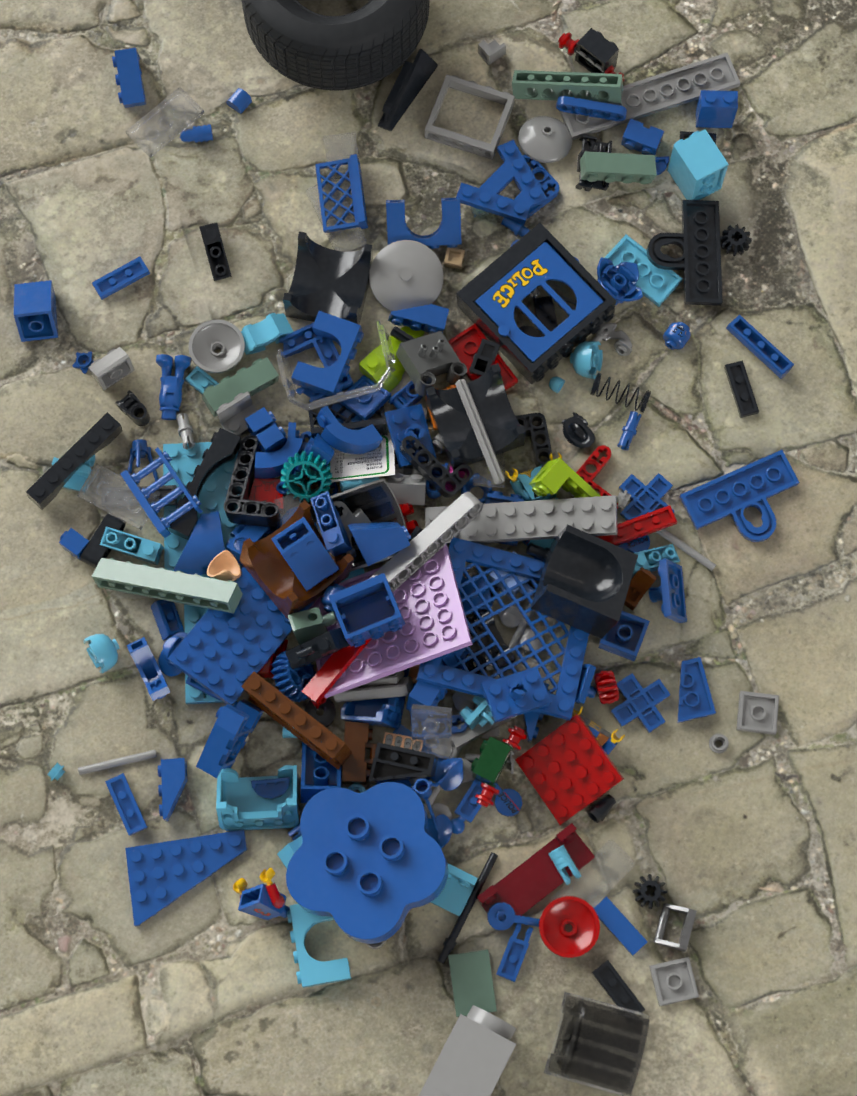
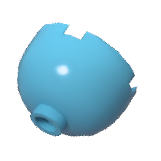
M585 341L580 343L574 352L571 353L570 363L573 364L575 372L580 376L595 379L597 370L601 371L603 351L599 350L598 345H601L600 342Z
M94 634L83 639L84 644L88 643L89 648L86 650L95 667H101L100 673H104L114 667L118 660L117 650L120 649L115 639L111 640L105 634Z

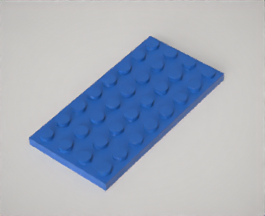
M245 567L241 569V576L234 581L243 593L235 612L229 613L208 609L168 657V662L227 705H233L244 692L241 686L253 672L257 674L293 631L289 619L282 614ZM317 599L299 612L310 609Z

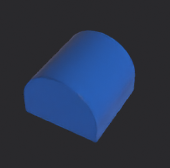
M238 88L226 103L229 107L242 114L250 105L252 99L246 91Z

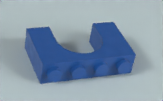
M460 197L441 198V224L435 232L429 235H418L408 228L405 221V200H386L388 245L401 240L417 241L428 246L430 249L439 248V245H447V248H456L458 245H462Z
M319 311L312 326L313 332L316 335L338 343L341 347V355L335 364L326 368H318L298 361L291 379L295 385L335 398L337 393L340 394L342 390V380L349 373V363L351 359L354 360L357 353L356 346L358 343H361L364 333L359 324Z

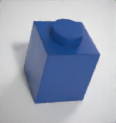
M70 528L69 531H65L62 534L59 543L62 548L80 560L89 540Z

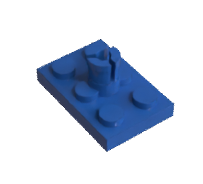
M422 404L384 413L399 468L412 465L401 454L399 449L403 439L407 436L417 438L436 458ZM406 445V448H412V445ZM423 456L418 457L420 463L427 461Z
M668 559L659 560L658 574L661 577V585L649 588V598L653 603L663 601L661 610L664 617L678 623L687 622L682 566Z
M537 666L481 685L495 723L548 706L552 703Z

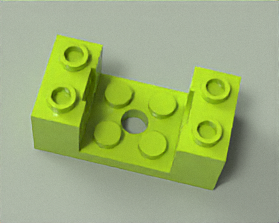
M561 458L547 461L529 483L532 491L542 497L547 496V494H555L560 487L566 492L572 493L574 498L600 496Z

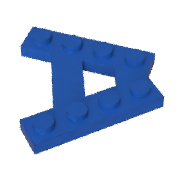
M514 140L497 146V152L504 163L479 188L461 183L456 197H460V203L525 224L530 209L545 203L547 197ZM512 180L515 181L520 190V194L514 200L498 195Z

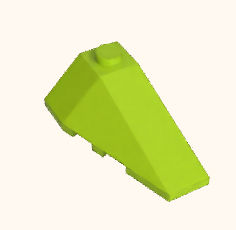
M408 326L401 328V330L415 339L425 334L422 330L415 331ZM393 336L376 347L359 363L360 372L388 392H391L400 383L405 372L403 365L396 355L402 342Z

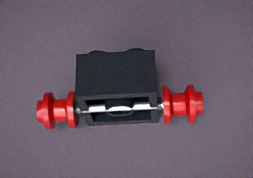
M590 28L580 40L574 41L571 39L572 34L570 32L564 33L559 38L558 47L560 49H568L567 54L569 56L576 53L575 61L591 73L617 74L614 72L617 64L619 48L614 42L604 38L601 32Z

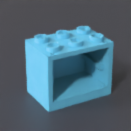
M706 129L700 132L696 131L685 140L680 139L674 144L667 171L686 200H701L721 189L729 164Z

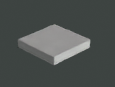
M740 691L736 730L776 735L779 695Z
M689 957L649 966L659 1007L699 997Z

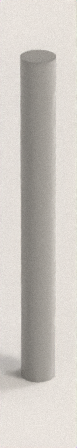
M667 530L656 531V533L709 570L713 571L716 567V564Z
M151 750L79 767L78 772L79 775L156 758L157 753L156 750Z

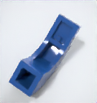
M328 406L321 408L316 417L318 424L324 428L321 434L323 440L341 452L365 454L378 448L383 440L373 424L360 430H351L342 426Z
M296 422L288 423L287 442L281 449L275 452H256L255 478L269 479L282 476L280 472L282 469H285L283 464L288 462V458H294L295 453L301 454L303 438H299L300 430H296Z
M145 637L127 645L152 701L164 698L170 693V689Z

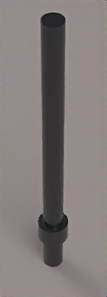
M491 852L461 915L458 917L449 937L443 943L444 947L437 959L438 962L444 964L450 951L454 950L457 944L455 941L498 858L497 854Z

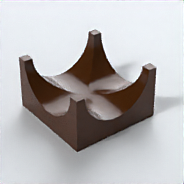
M306 500L299 504L296 512L285 524L266 538L256 542H252L250 538L244 541L239 560L287 619H289L288 615L299 612L322 596L328 586L339 584L348 578L354 561L350 553L346 556L338 555L335 557L329 553L339 570L310 590H305L271 538L304 517L326 548L323 537L312 520L310 505Z

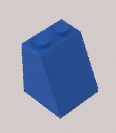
M52 280L14 284V318L21 342L58 338L56 299Z
M398 522L352 523L347 525L368 566L410 546L408 540L411 539L407 528L404 525L400 526Z

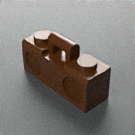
M345 722L344 742L352 753L343 763V784L359 783L366 785V780H369L371 768H367V764H373L377 744H368L369 740L372 741L373 729H369V723ZM366 749H370V759H365Z

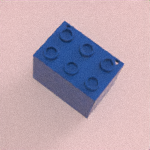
M384 573L328 596L344 637L350 646H362L366 643V640L371 638L373 640L379 639L384 636L385 632L390 630L391 632L398 631L403 628L402 625L406 624Z

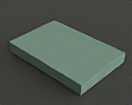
M482 950L448 955L456 1017H459L460 1014L467 1016L472 1005L489 1013L497 1012L489 951Z

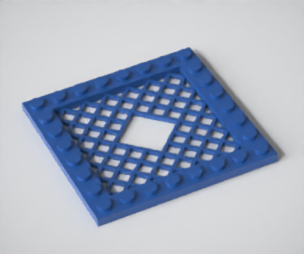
M453 537L449 546V554L458 589L464 597L461 599L462 603L467 601L471 607L470 610L465 612V616L474 612L478 618V621L472 624L467 620L468 628L474 636L471 640L472 643L477 641L482 649L473 653L469 646L465 647L470 656L463 660L457 651L421 663L416 680L485 698L481 689L482 684L496 680L494 678L498 675L500 678L504 677L503 673L509 669L513 673H517L514 666L523 663L526 669H530L526 660L534 656L539 663L537 668H542L546 674L542 678L543 682L549 679L554 688L547 691L552 703L533 711L570 721L589 633L570 626L568 631L564 623L558 620L557 624L550 627L545 620L549 616L542 615L537 611L535 612L539 618L531 622L526 613L533 609L530 607L523 610L519 604L520 601L527 598L532 605L533 600L530 596L536 593L538 587L536 581L540 580L545 562ZM475 566L479 575L471 578L467 570ZM479 566L487 567L490 569L483 572ZM497 570L507 572L509 574L501 577ZM494 571L498 580L490 583L485 575ZM464 573L468 581L461 584L462 576ZM516 575L525 577L527 579L520 582ZM510 576H512L517 583L511 588H509L504 581ZM482 577L487 585L478 589L474 581ZM531 581L535 590L527 593L523 585ZM501 582L505 591L497 594L493 586ZM471 584L475 592L467 596L462 587ZM519 587L524 596L516 599L511 591ZM490 589L494 597L486 601L481 592ZM508 593L513 602L505 606L500 597ZM478 594L483 603L475 607L470 598ZM497 600L502 608L493 612L489 603ZM516 605L535 636L504 652L484 621ZM485 606L490 614L482 618L477 610ZM542 621L547 629L538 633L534 624ZM481 623L486 632L478 636L473 627ZM561 626L565 635L557 638L553 629ZM549 632L554 641L546 645L541 636ZM489 635L493 643L485 647L480 639ZM538 638L543 647L535 651L530 642ZM567 638L566 647L564 648L560 641ZM557 643L562 652L554 656L549 647ZM527 645L531 653L523 657L518 649ZM496 646L501 655L492 658L488 650ZM546 650L550 659L542 662L537 654ZM515 651L520 660L511 663L507 655ZM484 652L489 661L481 665L476 656ZM454 654L458 663L450 666L445 658ZM564 655L562 666H560L556 659ZM504 658L508 666L500 670L495 661ZM473 659L477 668L469 672L464 663ZM553 661L558 670L550 674L545 665ZM492 664L497 672L488 676L483 668ZM461 665L464 670L456 669V667ZM480 670L483 675L475 674V672ZM560 673L558 684H556L552 677Z

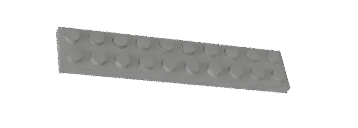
M724 53L624 85L621 103H609L620 105L627 109L624 121H613L562 111L560 113L572 140L581 138L582 135H590L627 123L630 118L637 120L699 100L701 90L727 91L739 87L740 80L728 53Z
M613 495L483 504L482 512L464 527L455 538L474 543L555 539L567 524L593 536L617 535V497ZM449 506L426 508L425 528Z

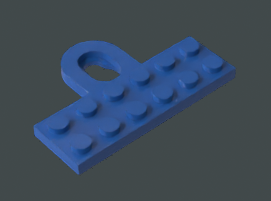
M780 450L687 491L679 497L696 530L731 515L738 531L745 539L751 542H762L771 537L776 528V517L767 498L797 486L800 482L783 450ZM747 507L757 508L762 514V526L754 527L751 522L747 521L743 514L744 509Z

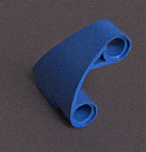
M219 511L200 515L174 568L175 572L182 571L191 575L207 574L210 562L225 550Z

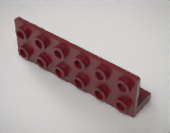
M573 823L559 832L553 840L502 880L477 896V901L486 913H488L489 908L493 904L505 902L514 909L515 915L522 916L564 883L563 878L548 853L564 845L578 870L595 858L594 854L576 833L577 828ZM568 866L565 867L569 877L573 876Z

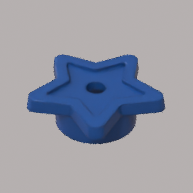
M77 352L76 362L72 366L74 368H81L82 372L86 374L89 369L88 367L94 362L92 360V352Z

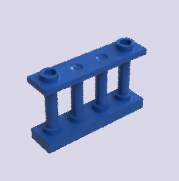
M157 447L155 451L160 456L136 474H131L125 470L120 475L158 532L166 538L171 535L168 530L169 524L193 507L199 514L203 511L199 507L202 503L198 497L191 495L170 464L172 459L166 451L162 452ZM162 464H165L170 472L147 488L143 487L141 489L138 485L141 482L140 480ZM173 478L179 485L178 488L158 502L150 503L148 500L150 494ZM182 493L186 495L189 502L166 518H160L158 513L161 508Z

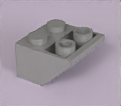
M396 464L395 475L388 476L387 484L394 493L398 504L425 505L427 480L414 466L399 468V465Z

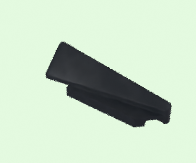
M419 49L413 64L405 61L383 106L382 112L384 113L378 123V127L392 131L438 67V64L424 50Z

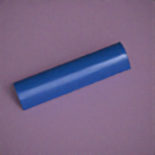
M741 315L737 316L727 325L726 329L780 379L794 366L785 355Z

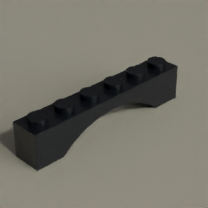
M107 412L26 491L28 498L43 510L86 461L109 445L123 431L121 424Z
M222 428L213 434L210 448L204 451L201 465H197L192 482L189 481L186 485L192 496L196 495L199 499L202 487L209 476L217 468L235 458L242 441L240 436ZM186 495L179 499L176 505L177 509L189 502ZM193 507L169 524V531L189 540L198 522L197 511Z

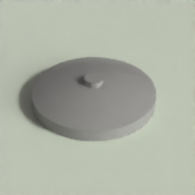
M412 240L396 241L384 247L374 258L369 275L370 286L375 298L384 308L391 312L433 304L441 293L444 280L442 265L437 255L426 245Z

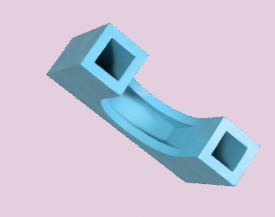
M299 904L289 905L290 911H287L288 923L293 925L290 937L291 942L296 944L297 950L293 951L295 964L299 963L300 971L296 972L298 984L302 983V987L306 988L350 980L351 973L348 958L318 961L309 956L305 948V938L308 931L314 925L332 921L334 918L314 915L304 910Z

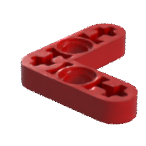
M605 445L598 446L576 473L594 490H597L600 496H612L593 481L611 458V450ZM605 451L606 457L603 456L598 463L596 460L599 458V454ZM593 464L596 467V471L589 473L586 471V466Z

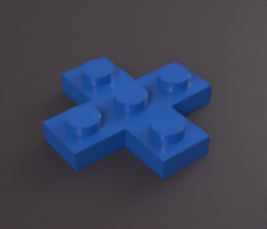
M659 473L647 486L631 474L619 486V490L622 493L627 490V493L631 494L629 498L631 502L620 515L627 521L668 506L661 499L673 485Z
M633 673L617 683V687L626 701L613 708L610 712L621 728L637 717L648 733L666 722L655 707L670 696V693L660 679L643 689Z

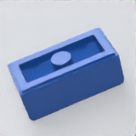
M157 600L151 605L162 640H167L176 633L185 632L174 602Z

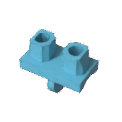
M474 696L472 701L478 706L474 711L466 706L460 712V715L471 730L477 724L483 727L486 723L490 725L495 723L491 718L492 714L487 701L482 697Z

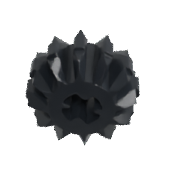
M738 224L735 225V228L730 225L727 230H723L720 242L722 243L721 248L727 249L726 254L733 252V256H736L738 252L742 255L744 251L749 250L752 238H749L750 232H744L745 226L740 229Z
M648 874L647 881L641 876V883L635 882L634 885L639 889L633 890V894H639L635 898L636 902L640 899L643 900L640 905L641 907L648 903V909H652L653 903L656 907H659L660 903L658 900L662 902L666 900L664 896L660 895L667 893L666 889H661L665 882L658 884V876L652 881V875ZM647 887L654 889L652 897H650L651 894L646 895Z

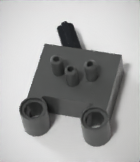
M398 327L392 329L390 335L402 342L396 355L414 383L417 394L426 396V389L434 386L436 382L435 376L447 373L446 380L450 385H455L458 380L464 379L467 367L459 360L442 331L415 339Z

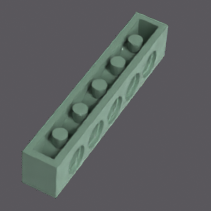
M514 70L512 90L515 99L557 101L560 96H568L597 102L621 103L623 78L622 74Z

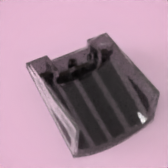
M565 992L560 1009L561 1017L544 1073L620 1096H631L644 1055L650 1016L638 1011Z

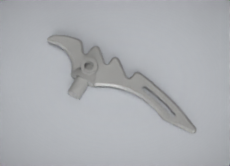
M560 296L565 302L577 305V301ZM567 304L571 309H576L575 306ZM604 322L600 325L601 328L596 332V336L591 340L601 342L602 340H620L623 338L630 341V338L622 330L614 331L617 327L616 323Z

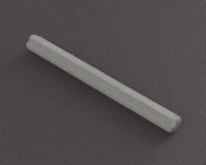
M465 379L458 380L455 385L493 481L496 485L501 484L505 481V477Z

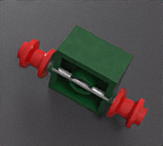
M517 726L508 729L510 736L508 739H503L502 742L491 736L488 741L484 740L480 747V758H475L471 765L472 778L483 782L480 785L483 788L481 794L475 795V798L478 799L476 803L485 808L488 805L493 806L494 803L491 799L493 795H498L500 792L495 788V784L511 754V750L520 751V740L527 737L524 734L525 731Z

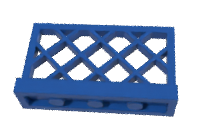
M357 154L350 155V158L315 164L324 233L357 227L361 229L368 228L361 167ZM348 164V170L344 175L337 171L341 165ZM329 168L332 171L325 178L321 175L320 169ZM335 173L342 177L337 184L330 181ZM344 180L348 181L351 185L347 191L340 188ZM327 183L334 187L329 194L323 192V187ZM336 190L343 193L339 201L332 198ZM347 196L353 200L349 208L341 204ZM329 199L336 204L331 211L325 208V204ZM339 206L346 210L341 218L333 214ZM349 213L355 217V222L346 223L343 220ZM331 216L338 220L334 226L327 227V221Z

